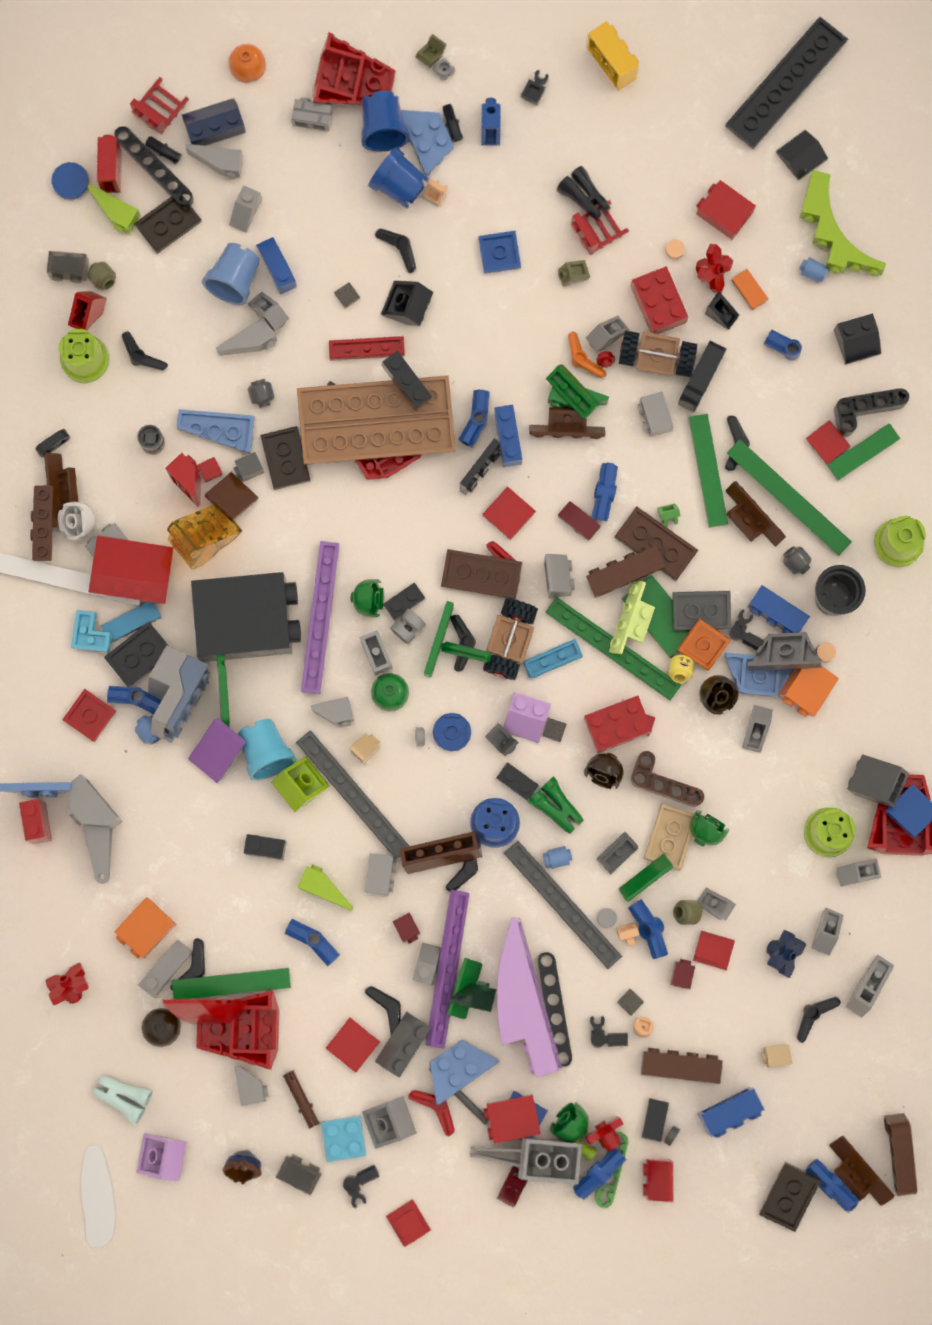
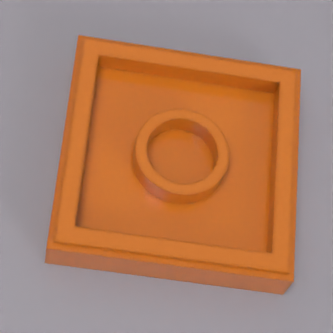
M699 618L677 650L709 671L731 639Z

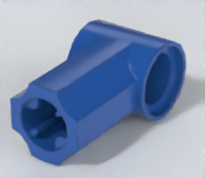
M771 330L764 342L765 346L783 354L788 360L793 361L800 357L802 345L798 340L790 339ZM795 347L798 351L796 353H790L788 351V348Z

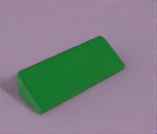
M563 364L558 365L546 378L584 420L601 405Z
M662 854L623 884L619 891L625 900L629 902L671 870L673 864L665 854Z
M464 958L447 1012L448 1015L466 1019L482 969V963Z

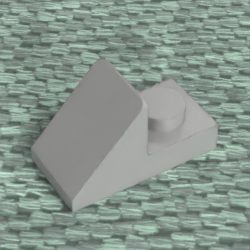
M708 888L704 890L697 901L701 908L716 918L725 921L736 906L733 901Z

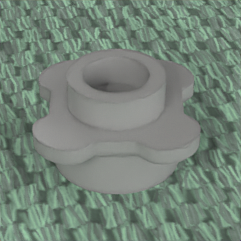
M442 59L433 67V72L437 73L440 79L444 81L447 80L450 74L455 72V67L451 66L447 59Z

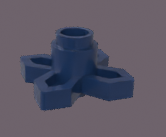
M783 930L779 940H771L767 946L766 951L770 956L767 965L779 970V973L783 976L790 978L795 969L794 960L803 953L806 943L795 938L793 933Z

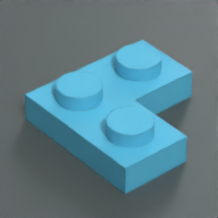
M76 611L71 648L110 653L112 633L95 631L96 612Z

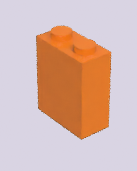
M823 666L822 668L794 669L778 695L783 698L782 701L786 705L796 707L800 715L815 717L839 678Z
M146 897L114 931L117 934L115 938L122 945L127 943L132 948L130 952L136 958L141 957L145 959L177 924L152 900Z

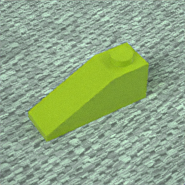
M89 184L87 188L112 223L113 228L120 233L126 232L130 234L135 226L134 223L140 217L139 210Z
M313 864L311 868L306 866L297 888L348 910H353V906L331 880L322 873V868Z

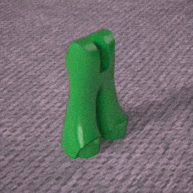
M553 776L540 789L561 811L552 805L540 790L527 802L545 813L564 831L571 834L575 828L566 818L569 816L577 825H580L584 820L565 797L557 779Z

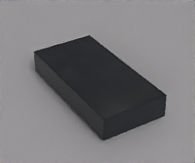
M649 1098L642 1138L661 1142L669 1106L668 1102Z

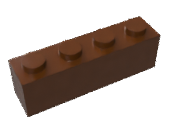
M651 544L641 548L642 552L638 554L631 552L623 556L624 560L617 562V560L608 562L606 564L607 567L601 570L597 567L588 571L589 575L586 578L595 598L666 568L657 545L654 547Z
M475 831L400 848L402 866L407 874L483 857L480 839Z
M649 1047L648 1051H643L641 1075L716 1084L721 1082L723 1060H718L717 1055L706 1054V1058L698 1057L699 1053L687 1052V1056L679 1055V1051L667 1050L666 1054L659 1053L660 1049Z

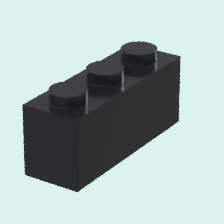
M398 350L382 362L381 366L415 411L431 400V394Z

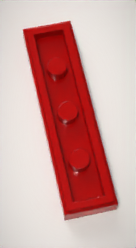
M404 336L329 340L330 360L389 357L397 350L401 356H405Z

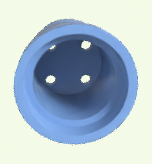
M228 243L213 268L205 274L202 284L208 292L220 300L233 305H244L249 297V288L259 266L260 259L252 250L248 248L243 250L240 248V244Z

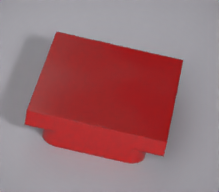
M830 420L806 437V440L826 465L851 447Z
M701 930L693 961L727 970L735 940Z
M413 1199L386 1216L404 1247L431 1231Z

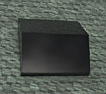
M806 130L776 151L777 155L798 181L828 159L819 141Z

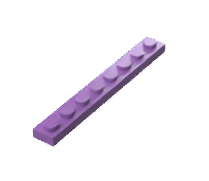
M320 541L301 692L321 694L339 543Z
M450 890L429 1020L431 1029L427 1034L426 1046L445 1048L450 1018L447 1012L454 993L470 893Z

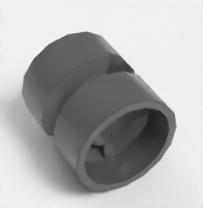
M150 424L141 427L138 431L137 438L143 451L153 455L163 450L165 439L158 427Z

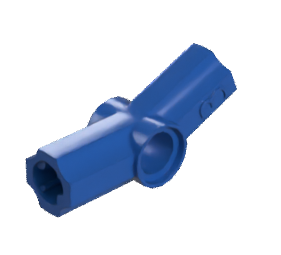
M482 389L473 390L471 416L458 441L468 447L473 448L483 428L487 425L490 391ZM480 415L484 420L478 423L474 421V417Z
M607 462L601 465L599 481L596 484L594 493L595 502L591 516L593 519L608 521L611 503L614 501L617 488L615 482L618 466L614 463Z
M109 686L107 693L108 703L135 705L153 715L162 701L139 687ZM136 692L142 693V698L139 701H133V695Z
M642 899L637 901L628 909L639 924L640 936L647 940L652 959L668 955L662 936L664 931L662 920L658 917H653Z
M291 919L284 934L309 945L327 966L340 956L321 932ZM314 933L320 936V941L317 944H311L309 941L310 936Z
M616 1148L612 1149L601 1161H597L586 1172L587 1174L579 1180L578 1184L572 1187L575 1194L583 1200L586 1199L595 1189L603 1186L627 1159Z
M816 1158L807 1166L805 1171L821 1179L820 1189L830 1199H834L844 1211L849 1213L857 1207L860 1202L859 1199L820 1160Z

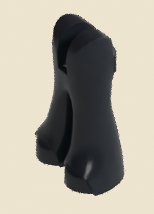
M579 166L572 171L571 178L566 176L557 187L558 193L572 199L595 220L601 217V213L595 207L596 205L604 213L611 209L609 203L597 190L583 166ZM576 184H578L586 192L588 197L579 189V187Z

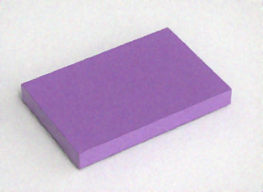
M216 718L188 759L218 783L236 759L246 741L219 718Z

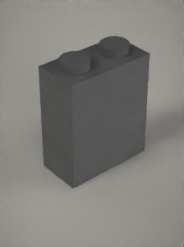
M862 754L856 764L855 772L848 782L847 790L861 798L894 808L909 773L900 766Z

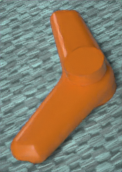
M574 331L570 332L568 338L572 365L577 368L581 367L600 378L605 377L606 371L589 360L587 354L583 352L577 333Z

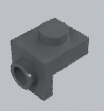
M499 723L485 736L504 756L511 754L519 743Z

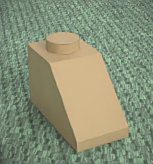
M365 733L349 749L365 765L380 749L378 745L380 741L374 735L368 736Z

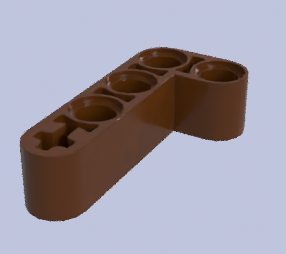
M650 751L640 753L631 775V783L634 787L691 807L699 806L704 801V793L699 788L652 773L655 764L654 754ZM649 756L651 764H642L641 757ZM635 775H644L645 782L641 784L637 783L635 781ZM655 780L662 781L663 789H655L653 782ZM672 787H680L681 795H673ZM686 789L689 790L687 793L689 795L697 793V797L700 798V800L693 802V798L689 796L683 799L684 795L686 794Z
M904 1113L885 1115L884 1125L889 1136L896 1195L917 1194L910 1122Z

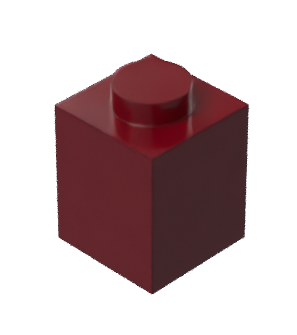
M410 912L392 921L403 943L407 941L410 944L419 939L417 935L421 933Z
M680 959V962L674 963L670 985L691 989L695 966L691 965L692 961Z

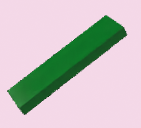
M889 423L836 458L827 467L837 481H839L900 440V437Z
M446 602L425 667L424 676L432 677L454 609L453 602Z

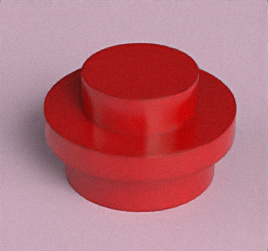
M603 351L598 354L596 362L599 366L607 368L615 362V356L610 351Z

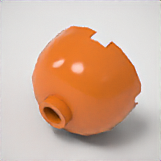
M251 44L237 46L229 57V69L232 76L243 83L259 80L266 69L265 57L262 51Z

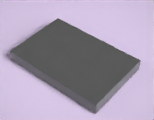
M730 591L672 592L673 630H691L699 618L715 629H731Z

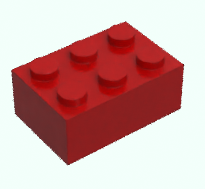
M667 266L632 279L630 287L650 333L660 334L687 323L689 316Z
M639 695L584 715V720L597 754L652 733Z

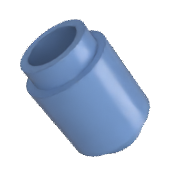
M810 257L808 260L804 259L799 267L801 275L815 282L819 281L822 283L828 272L824 264Z
M562 846L547 850L546 853H543L546 868L551 867V869L570 865L569 861L572 860L570 849L566 850V847Z

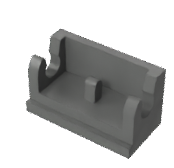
M624 832L596 860L611 875L639 847Z

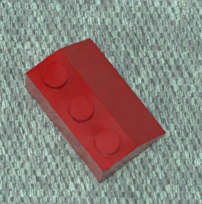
M181 453L165 469L175 485L198 507L201 503L200 470L196 461L189 454L185 456Z

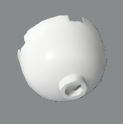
M82 502L65 503L63 509L59 510L58 513L60 531L65 532L67 535L65 537L69 540L87 537L95 527L94 512L87 504Z

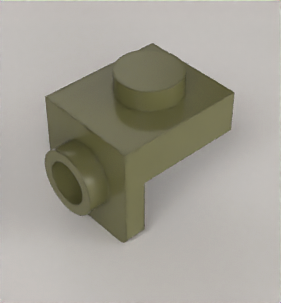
M432 34L427 44L417 52L415 58L431 68L443 56L446 43Z

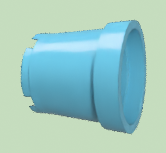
M272 719L254 722L255 726L249 728L248 725L238 732V735L246 741L242 749L248 764L247 772L252 781L275 776L296 762L295 755L290 748H287Z

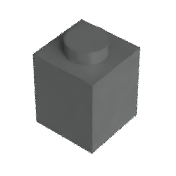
M256 452L235 460L236 467L233 469L237 477H242L244 482L264 473Z

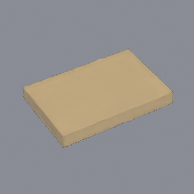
M661 803L644 859L653 862L662 854H665L673 864V868L681 871L692 837L690 822L694 814Z

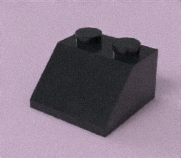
M394 280L381 315L406 325L420 326L431 301L433 291L419 282Z
M873 313L838 323L835 326L834 333L845 365L881 354L879 330Z

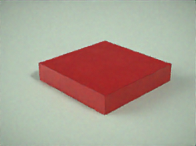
M507 486L482 516L511 540L536 511Z
M84 689L62 720L95 742L117 711Z
M350 1017L327 1045L326 1049L356 1073L380 1041Z

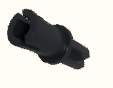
M444 105L442 109L447 122L445 126L448 127L452 142L460 141L463 139L459 126L460 121L456 119L452 105Z
M149 136L146 140L145 145L157 152L160 157H165L175 165L179 162V157L181 158L182 154L168 147L167 143L163 144L152 136Z

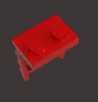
M161 77L156 80L140 101L134 98L130 102L131 112L135 117L146 122L151 129L163 134L165 128L171 124L174 117L176 118L179 111L185 107L189 98L185 96L180 101L159 86L163 81ZM156 89L177 105L176 109L173 110L153 95L154 90ZM150 98L171 115L166 118L145 101Z
M608 211L606 213L603 212L616 234L611 237L600 218L595 220L607 239L601 242L587 220L590 215L586 213L581 216L578 212L572 216L571 227L578 234L583 247L588 250L590 255L629 232L628 228L620 231Z

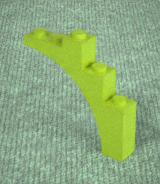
M813 170L807 186L800 218L810 223L818 222L812 243L820 248L830 247L825 268L835 274L844 273L846 267H849L852 271H865L871 276L882 275L886 263L869 257L858 250L839 229L832 214L829 200L831 174Z

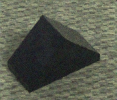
M721 292L715 295L705 312V315L728 330L739 317L738 312Z

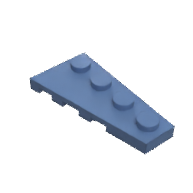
M179 409L177 429L251 454L255 417L251 415Z

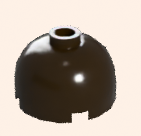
M723 675L711 676L700 687V701L705 709L712 714H724L723 711L731 710L738 700L739 691L736 688L737 685Z
M602 753L593 756L584 769V774L586 777L589 774L592 777L591 782L600 787L611 789L612 786H615V789H617L622 781L624 771L621 762L614 754Z
M157 1008L146 1014L142 1021L141 1030L143 1037L149 1044L156 1047H165L171 1045L179 1037L181 1023L180 1019L168 1009Z

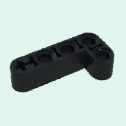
M711 340L709 341L679 399L678 405L695 413L727 348Z
M898 388L841 398L834 407L837 430L842 436L848 437L857 428V416L903 408L909 400L908 391ZM878 398L883 399L884 402H885V405H883V406L879 405V404L877 403V399H878ZM858 402H864L867 408H860ZM839 405H846L848 411H841ZM843 423H849L852 429L846 430L843 427Z

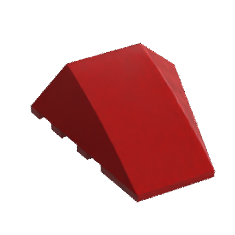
M328 32L315 78L313 103L362 105V99L366 95L369 98L376 91H392L396 70L375 58L372 59L362 50L353 48L348 42L341 41L334 37V34Z
M909 774L900 796L913 784L931 800L925 776ZM878 803L867 845L868 849L881 854L923 856L932 854V821L913 839L885 812L889 807Z
M273 990L234 999L248 1000V1004L229 1024H197L196 1048L271 1070L278 1051L279 1007Z
M163 999V1004L177 1018L190 1024H229L248 1004V1000Z

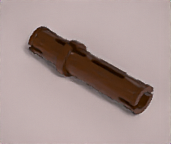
M293 1070L289 1074L283 1075V1078L299 1107V1113H302L310 1129L320 1124L312 1109L314 1107L313 1104L309 1103Z

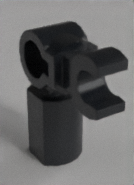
M742 609L738 614L739 621H735L729 631V636L735 641L742 640L743 644L757 651L763 645L764 640L749 631L748 633L745 632L747 629L746 624L752 621L753 615L751 614L749 619H744L743 613L745 610Z
M591 1016L590 1024L593 1027V1030H591V1044L595 1048H601L604 1044H608V1047L628 1046L627 1033H608V1036H605V1031L602 1030V1026L605 1023L604 1016H601L600 1024H595L594 1017Z
M375 1164L356 1173L357 1176L349 1175L345 1177L343 1181V1188L349 1196H352L351 1204L354 1208H357L355 1200L358 1198L362 1199L364 1204L366 1203V1197L359 1192L361 1190L359 1184L364 1185L380 1177Z

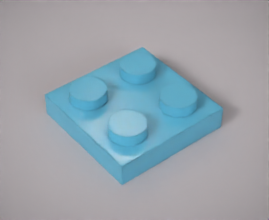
M361 1116L321 1122L327 1162L366 1156Z

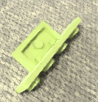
M633 581L629 587V594L622 607L623 611L620 620L617 622L615 635L610 642L609 652L612 654L623 653L627 638L638 643L644 642L655 607L640 601L646 585L643 581Z

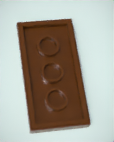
M637 506L614 536V538L637 554L642 552L641 548L651 544L652 547L657 545L666 566L661 571L677 581L698 552V549Z
M447 549L441 587L516 600L523 562Z

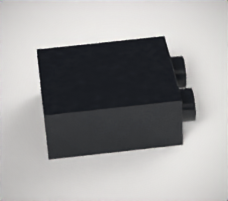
M284 572L191 581L197 657L200 661H217V654H224L225 660L293 654L292 643L301 642L299 619L290 620L288 607L289 605H298L296 582L286 583Z

